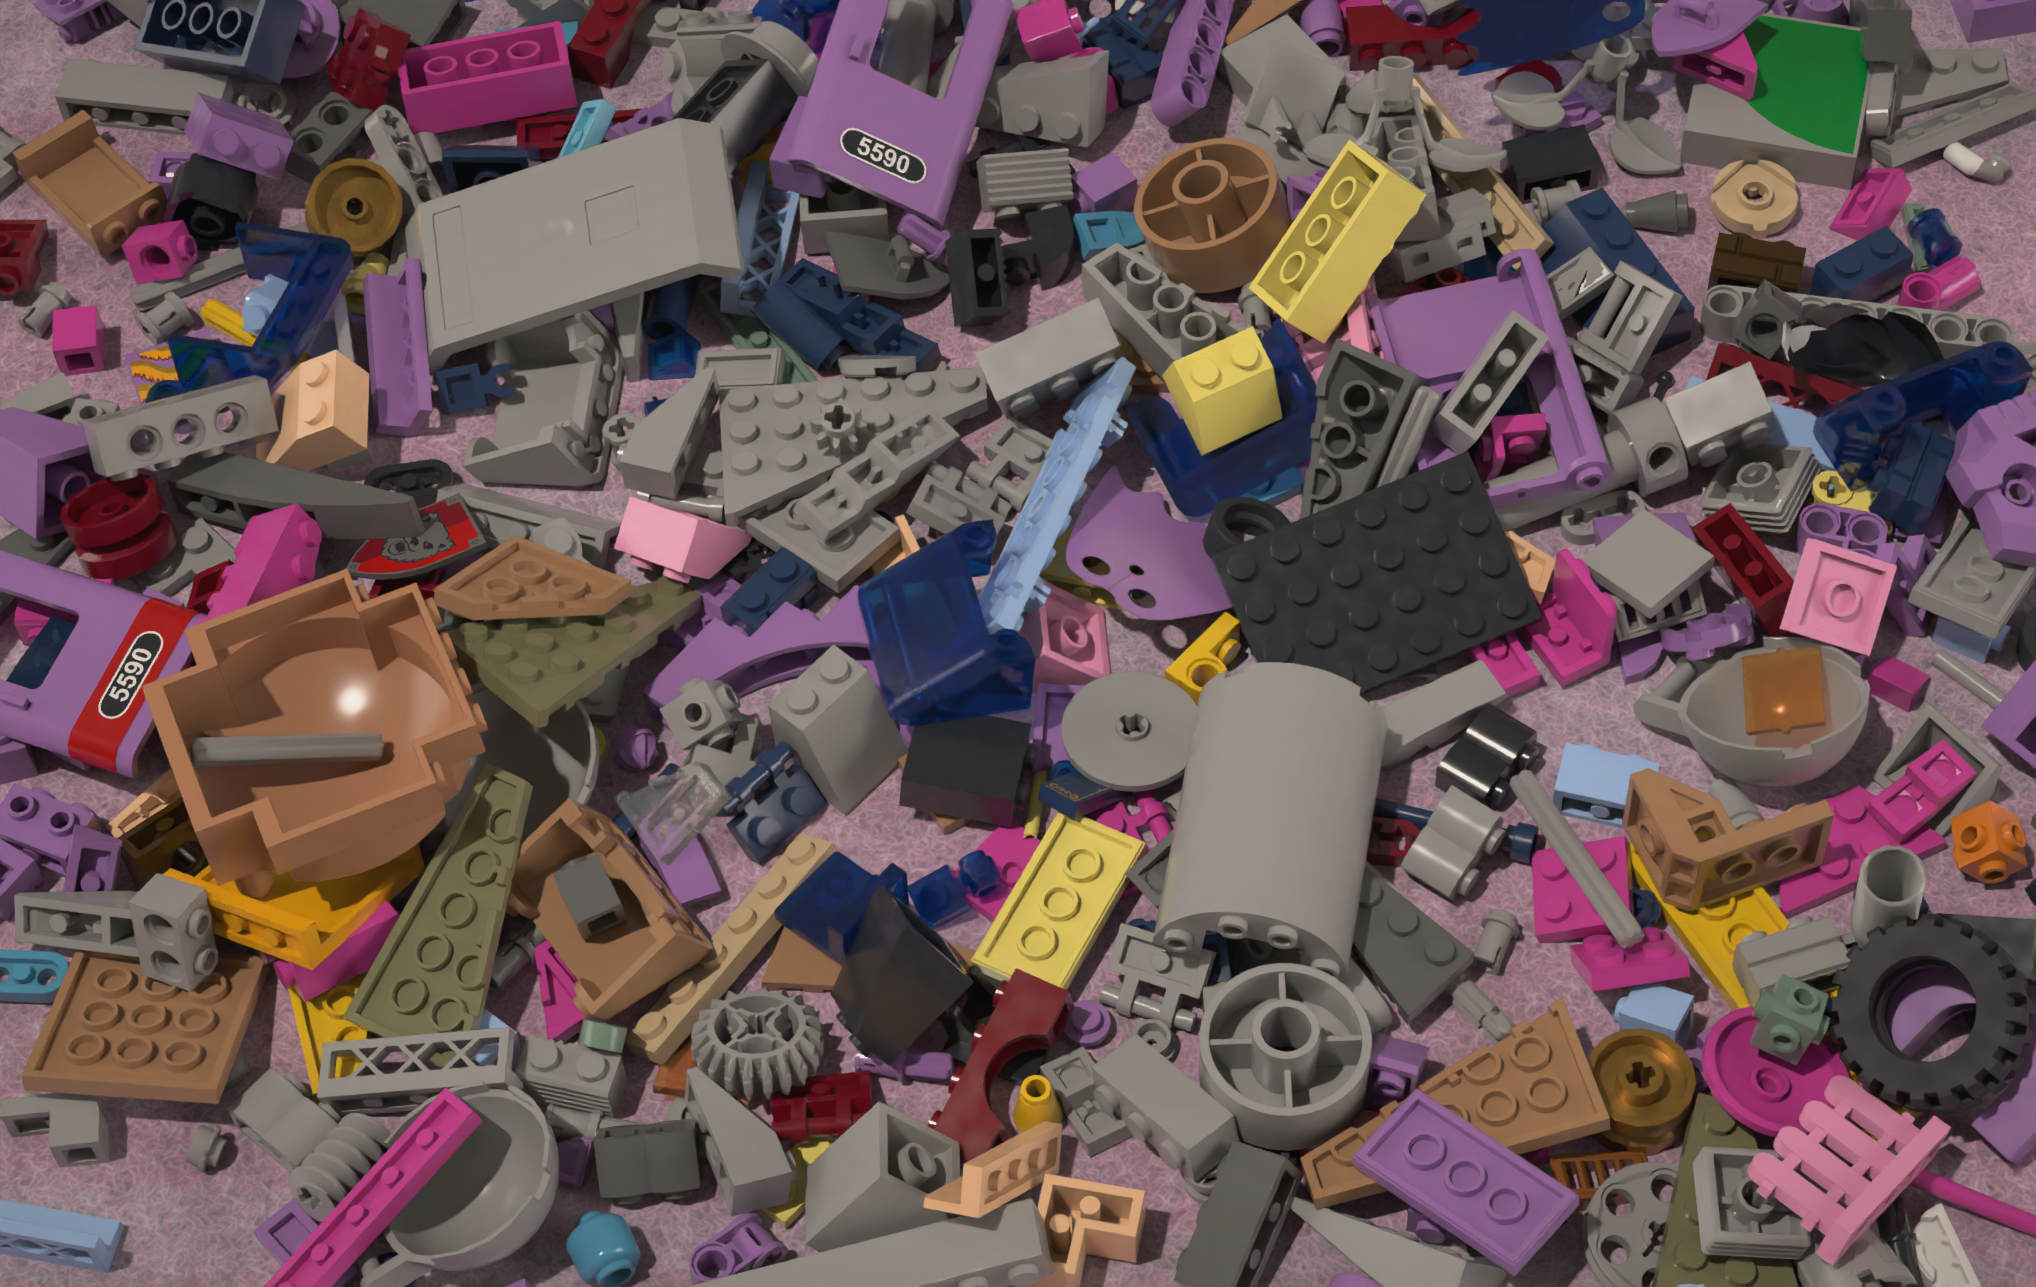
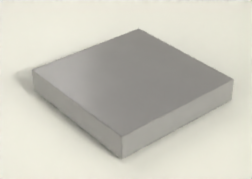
M1644 508L1582 558L1594 581L1650 619L1714 567L1713 554Z

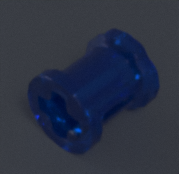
M1937 208L1927 209L1919 213L1907 226V232L1910 237L1918 240L1924 249V260L1930 267H1938L1957 257L1963 246L1957 236L1951 235L1944 224L1945 215Z

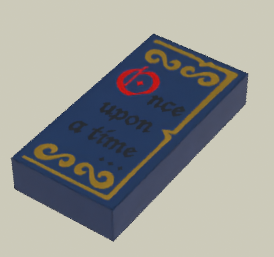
M1076 770L1041 784L1038 800L1064 815L1076 819L1132 796L1133 792L1114 790L1099 785Z

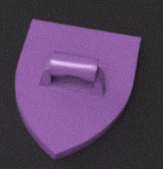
M1669 0L1660 8L1653 20L1651 35L1654 50L1658 57L1701 52L1721 45L1738 35L1767 11L1768 4L1758 0Z

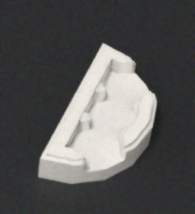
M1942 1203L1925 1211L1912 1231L1917 1236V1240L1912 1242L1921 1280L1928 1287H1981Z

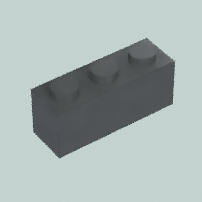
M1233 1140L1228 1154L1221 1159L1218 1165L1217 1180L1208 1201L1204 1202L1199 1209L1196 1221L1197 1226L1190 1243L1178 1258L1177 1273L1174 1281L1181 1287H1257L1304 1174L1284 1156Z

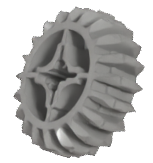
M767 985L761 991H751L747 986L744 993L741 994L727 991L724 1001L711 999L710 1008L699 1011V1019L697 1023L693 1024V1031L691 1033L692 1060L695 1061V1067L722 1089L725 1088L732 1097L743 1093L748 1101L754 1095H764L770 1100L772 1093L777 1091L789 1095L792 1085L804 1087L806 1078L816 1075L819 1062L822 1061V1055L824 1054L823 1025H821L820 1018L815 1013L814 1006L806 1005L802 995L789 997L786 988L776 993L770 992Z

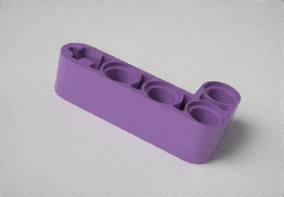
M1815 503L1808 505L1800 514L1795 536V548L1798 554L1802 556L1806 540L1811 538L1875 558L1879 544L1886 543L1887 525L1880 516L1871 512ZM1851 651L1844 652L1861 665L1862 670L1865 655Z

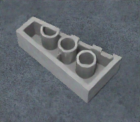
M1417 115L1378 117L1368 144L1378 148L1379 159L1427 194L1420 204L1417 214L1409 220L1395 242L1442 240L1436 194Z
M1115 243L1082 264L1083 297L1088 302L1099 298L1111 326L1162 379L1163 373L1174 361L1252 327L1249 324L1244 327L1231 319V313L1216 304L1212 307L1195 296V291L1182 282L1177 285L1163 277L1161 269L1119 243ZM1254 328L1261 342V331Z

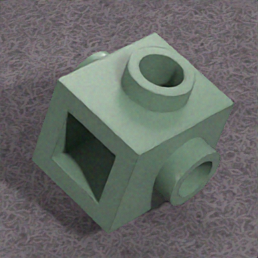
M1782 974L1773 990L1769 991L1764 988L1757 999L1752 1016L1758 1019L1750 1045L1797 1065L1809 1044L1812 1042L1819 1045L1827 1031L1830 1017L1823 1015L1829 994Z

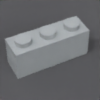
M1512 310L1496 327L1436 411L1428 432L1457 454L1466 452L1478 440L1550 336Z
M1138 1034L1132 1036L1091 1067L1096 1088L1093 1090V1095L1098 1105L1109 1115L1117 1114L1125 1121L1129 1131L1138 1141L1145 1142L1147 1140L1158 1150L1159 1155L1167 1166L1173 1170H1182L1194 1182L1220 1163L1221 1159L1228 1154L1233 1140L1239 1142L1234 1115Z

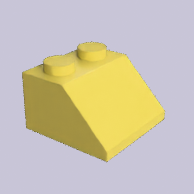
M1253 326L1174 361L1162 375L1201 456L1276 423L1283 418L1274 369Z

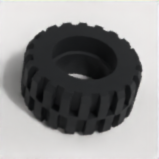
M1922 914L1918 920H1913L1908 916L1893 919V927L1886 930L1877 926L1866 934L1870 940L1862 948L1854 944L1845 955L1851 962L1845 972L1837 969L1832 981L1833 984L1838 986L1837 996L1828 998V1013L1835 1017V1025H1832L1829 1029L1832 1041L1839 1045L1842 1050L1839 1057L1845 1067L1854 1072L1858 1077L1857 1081L1868 1090L1894 1104L1921 1113H1925V1111H1934L1938 1114L1955 1113V1108L1965 1106L1971 1109L1982 1104V1097L1989 1092L1997 1095L2008 1085L2004 1079L2009 1072L2013 1070L2018 1073L2025 1060L2020 1057L2024 1045L2031 1046L2034 1033L2028 1027L2029 1017L2035 1016L2033 1000L2028 998L2026 988L2029 985L2023 972L2017 969L2013 963L2014 959L2004 948L1982 931L1955 918L1946 920L1937 914ZM1936 967L1957 973L1969 984L1976 999V1018L1969 1037L1954 1053L1937 1061H1920L1906 1056L1894 1045L1888 1033L1887 1012L1891 998L1902 982L1921 970Z

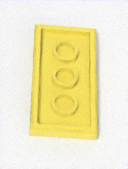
M1058 811L972 957L971 966H978L983 974L1001 982L1003 980L1009 981L1017 968L1067 990L1130 882L1125 873L1145 856L1147 852L1146 843L1084 816L1072 819Z

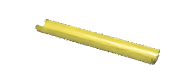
M1040 771L1034 774L1023 838H1026L1028 835L1033 836L1035 839L1038 838L1043 803L1038 800L1040 785L1047 782L1048 771Z

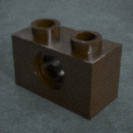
M182 797L118 837V839L122 840L120 855L133 882L141 889L156 873L163 875L170 868L195 877L209 865Z

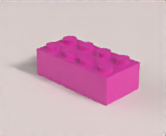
M561 21L409 48L405 50L398 67L402 98L409 128L413 135L420 132H431L437 136L445 131L461 128L475 129L488 123L504 120L517 121V118L547 112L560 113L568 108L578 107Z

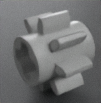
M843 398L828 406L823 403L820 404L821 419L815 418L810 421L811 431L817 435V449L822 450L827 447L830 451L834 452L835 458H839L840 454L850 450L857 453L859 451L857 437L863 438L868 436L867 423L861 421V407L857 406L852 409L844 403Z

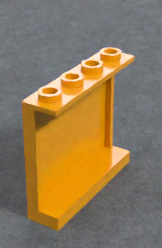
M417 843L405 853L383 865L353 876L334 880L294 881L290 871L277 875L276 870H272L274 884L269 893L261 898H251L242 895L238 891L234 880L218 886L210 865L195 877L171 868L163 875L206 889L214 934L313 970L343 944L386 901L390 902L424 872L425 867L420 843Z

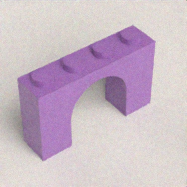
M1933 967L1911 975L1897 988L1888 1007L1887 1028L1890 1039L1903 1054L1911 1058L1948 1019L1958 1013L1976 1009L1975 995L1969 984L1960 975L1947 969ZM2036 1006L2034 1007L2035 1016L2029 1017L2028 1027L2034 1031L2031 1046L2024 1045L2020 1057L2025 1060L2018 1073L2016 1072L2008 1087L1971 1124L2006 1159L2015 1164L2021 1162L2036 1146Z

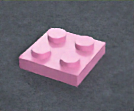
M1807 538L1780 629L1851 652L1870 656L1897 565L1817 539Z

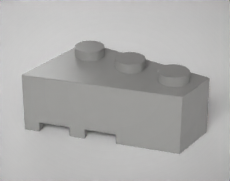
M1109 50L1098 51L1094 55L1075 58L1073 56H1065L1049 62L1036 63V61L994 67L975 127L1089 147L1105 129Z

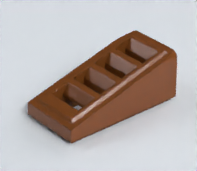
M1631 1151L1566 1153L1548 1156L1546 1164L1550 1165L1555 1180L1579 1195V1206L1573 1211L1579 1212L1587 1209L1591 1199L1598 1190V1188H1590L1588 1172L1595 1171L1598 1186L1600 1187L1607 1179L1606 1169L1614 1168V1172H1617L1625 1166L1645 1163L1647 1159L1645 1153ZM1576 1174L1580 1189H1571L1569 1175ZM1652 1182V1183H1651V1191H1652V1193L1654 1194V1196L1656 1197V1192H1655L1654 1185H1653V1182ZM1618 1194L1606 1197L1607 1207L1630 1203L1625 1197Z

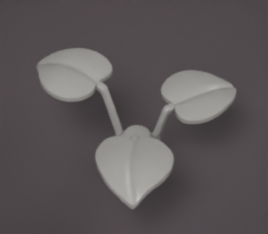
M1613 6L1593 14L1574 29L1570 37V48L1573 54L1579 60L1585 62V64L1562 91L1555 93L1554 87L1546 78L1533 72L1524 71L1508 75L1491 95L1493 103L1499 111L1515 124L1533 130H1546L1557 126L1563 121L1565 111L1559 102L1563 101L1588 73L1601 83H1610L1613 80H1617L1615 124L1619 131L1614 132L1609 139V149L1614 159L1624 168L1640 174L1672 173L1679 170L1682 166L1680 156L1674 144L1658 125L1642 117L1633 118L1628 124L1624 121L1625 83L1629 76L1626 70L1637 63L1639 50H1633L1632 33L1624 23L1618 6Z
M1389 56L1379 60L1378 72L1372 69L1351 88L1346 96L1345 104L1347 108L1359 113L1370 114L1364 134L1359 138L1341 133L1322 134L1312 138L1305 144L1303 154L1321 164L1332 166L1344 146L1351 140L1378 157V148L1368 143L1371 140L1379 112H1404L1413 107L1426 148L1431 151L1428 160L1439 168L1453 172L1480 170L1503 159L1507 155V150H1499L1473 141L1457 138H1445L1439 142L1434 141L1421 104L1420 87L1413 86L1414 62L1406 57Z

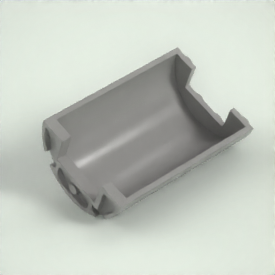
M1261 662L1245 664L1243 673L1230 676V673L1225 670L1205 684L1199 696L1152 943L1164 945V947L1174 952L1184 953L1193 951L1201 953L1206 930L1219 932L1222 936L1230 939H1242L1245 937L1268 942L1270 945L1280 949H1291L1294 947L1303 949L1300 965L1324 971L1339 981H1347L1387 732L1385 714L1376 700L1369 701L1368 703L1359 696L1361 687L1341 676L1322 669L1294 663Z

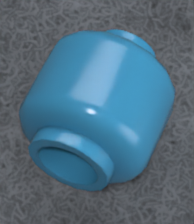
M593 1211L583 1215L575 1223V1229L569 1235L566 1244L567 1252L580 1278L585 1284L596 1287H619L629 1281L636 1272L635 1267L639 1263L641 1256L640 1247L627 1222L621 1215L614 1213L603 1214L601 1211Z

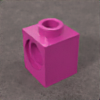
M184 220L138 227L122 245L137 284L183 277L198 259L196 241L189 234Z

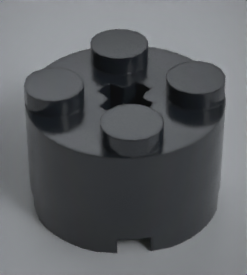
M197 153L192 154L189 161L181 164L174 172L164 213V223L184 220L189 234L196 241L197 250L218 251L220 245L235 244L234 249L243 246L250 235L259 194L258 186L255 182V172Z

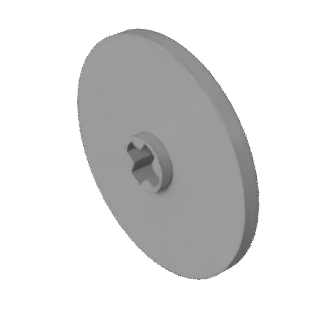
M1129 671L1100 677L1081 688L1073 696L1065 709L1061 727L1064 751L1072 765L1083 776L1099 785L1114 790L1130 792L1162 787L1185 773L1197 705L1180 686L1158 675ZM1135 727L1140 728V733L1132 730ZM1124 729L1132 732L1129 735L1124 734Z

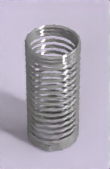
M1886 845L1873 850L1865 857L1859 872L1851 915V932L1855 941L1861 947L1870 941L1866 934L1877 926L1884 930L1893 927V919L1904 916L1918 920L1926 886V869L1921 859L1911 850L1901 846Z

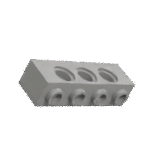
M255 375L82 420L94 471L106 477L110 476L111 481L133 478L138 475V468L154 465L156 470L181 464L180 457L197 453L198 458L215 456L224 452V445L238 441L242 447L256 445L266 441L265 434L279 431L267 379ZM229 407L233 414L232 422L226 429L220 430L217 425V415L223 408ZM186 418L190 424L189 435L184 440L177 441L174 436V427L179 420ZM143 429L147 435V444L142 451L134 453L130 446L131 437L135 432Z

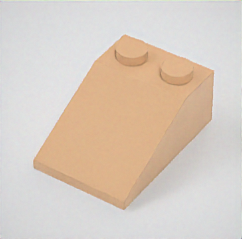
M338 350L300 363L271 395L279 431L265 434L266 441L256 444V459L303 471H310L367 450L369 373Z

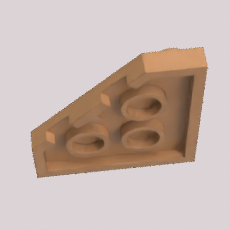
M515 535L437 586L434 591V602L436 606L453 612L457 617L471 620L605 615L630 597L631 580Z

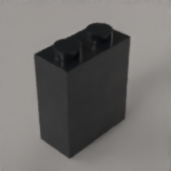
M920 702L901 778L899 806L1011 827L1015 809L1022 811L1025 809L1029 783L1022 781L1024 771L1033 772L1038 744L1030 743L1032 724Z

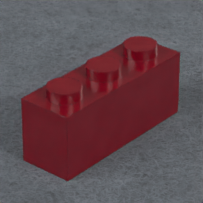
M1729 503L1693 526L1692 530L1700 546L1714 555L1713 568L1741 603L1751 608L1753 618L1768 637H1782L1789 633L1780 629L1794 580L1733 505Z

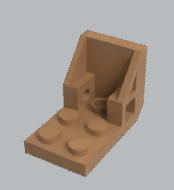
M1647 768L1630 774L1622 826L1663 902L1690 912L1822 865L1834 813L1826 799L1810 805L1800 803L1789 808L1782 815L1765 821L1763 819H1754L1744 824L1739 830H1735L1719 799ZM1700 831H1708L1714 838L1709 837L1698 840L1696 834Z

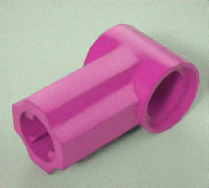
M1966 256L1964 258L1954 257L1928 273L1918 272L1910 274L1904 280L1897 305L1940 311L1947 309L1979 289L1981 279L1977 274L1976 265Z

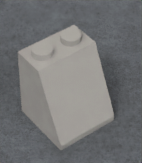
M834 644L768 705L775 747L781 741H785L795 752V755L784 764L785 770L792 764L802 766L823 799L845 816L898 767V758L908 754V749L904 746L900 732L869 671Z
M880 1101L876 1103L806 1167L805 1245L818 1252H823L962 1216L923 1207L924 1196L960 1177L959 1142Z

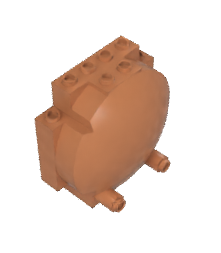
M348 568L185 629L184 632L197 665L142 686L194 831L218 886L234 880L238 891L242 895L251 898H261L269 893L274 884L272 870H276L277 875L290 871L294 881H324L353 876L374 869L405 853L425 838L445 817L446 809L444 804L460 793L469 769L470 758L486 752L480 733L487 731L488 727L479 704H475L473 700V693L464 669L458 665L456 660L458 658L448 632L439 635L436 630V626L443 623L434 599L431 597L424 600L417 583L370 600L364 583L355 586ZM378 732L382 735L384 745L383 755L381 759L376 761L195 766L191 759L193 739L203 737Z

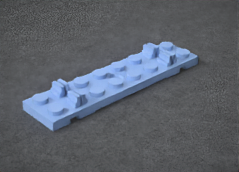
M1124 357L1118 359L1074 395L1063 418L1070 425L1067 431L1061 428L1056 432L1045 455L1044 465L986 586L981 589L969 617L975 620L976 623L972 630L965 627L961 631L949 656L950 659L963 668L978 657L987 658L1003 639L1007 642L1012 640L1024 623L1022 614L1025 611L1028 614H1032L1045 604L1046 597L1050 594L1051 589L1042 584L1043 579L1039 577V574L1049 566L1056 554V550L1052 546L1055 540L1065 532L1071 522L1072 517L1068 512L1071 506L1085 492L1087 483L1083 480L1101 458L1102 450L1100 448L1103 445L1109 448L1122 438L1124 430L1128 425L1127 422L1119 418L1121 414L1116 410L1126 401L1132 391V386L1129 385L1136 366Z

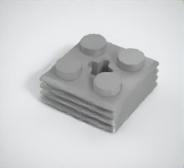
M1761 444L1750 449H1745L1741 445L1727 451V458L1721 461L1699 502V507H1703L1701 512L1705 513L1704 519L1731 503L1752 530L1768 531L1772 534L1788 532L1813 485L1815 477L1820 471V467H1817L1818 461L1814 460L1815 454H1811L1813 449L1810 447Z
M1704 1146L1696 1156V1159L1693 1160L1701 1251L1704 1254L1800 1259L1811 1245L1810 1232L1800 1225L1803 1218L1772 1195L1766 1200L1758 1194L1756 1190L1759 1185L1753 1182L1747 1173L1748 1166L1757 1153H1769L1783 1161L1784 1158L1775 1150ZM1796 1169L1795 1172H1797L1804 1178L1803 1172H1801L1799 1169ZM1744 1197H1748V1198H1749V1202H1750V1204H1751L1752 1206H1750V1205L1744 1200Z

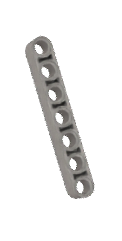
M1717 285L1710 288L1704 296L1700 319V330L1704 336L1717 342L1737 344L1735 342L1736 338L1732 336L1733 320L1757 289L1731 285ZM1785 292L1802 303L1801 316L1806 315L1812 308L1830 304L1850 305L1865 309L1870 312L1860 314L1880 320L1888 311L1911 316L1925 324L1930 330L1944 357L1947 370L1980 373L1982 342H2012L2014 338L2013 328L2010 324L1996 317ZM1760 316L1752 323L1759 329L1767 330L1774 327L1776 321L1768 316ZM1994 354L1992 374L1998 373L2005 368L2009 354Z

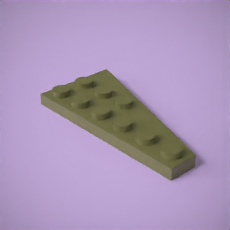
M486 763L348 1006L343 1018L380 1038L480 1030L533 788L526 780L490 763ZM438 1048L427 1061L443 1068L457 1054L450 1048Z

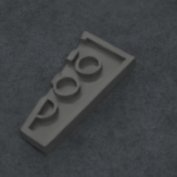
M1365 866L1351 951L1356 957L1360 956L1372 972V979L1384 994L1388 993L1397 1005L1398 1013L1408 1025L1473 963L1474 952Z

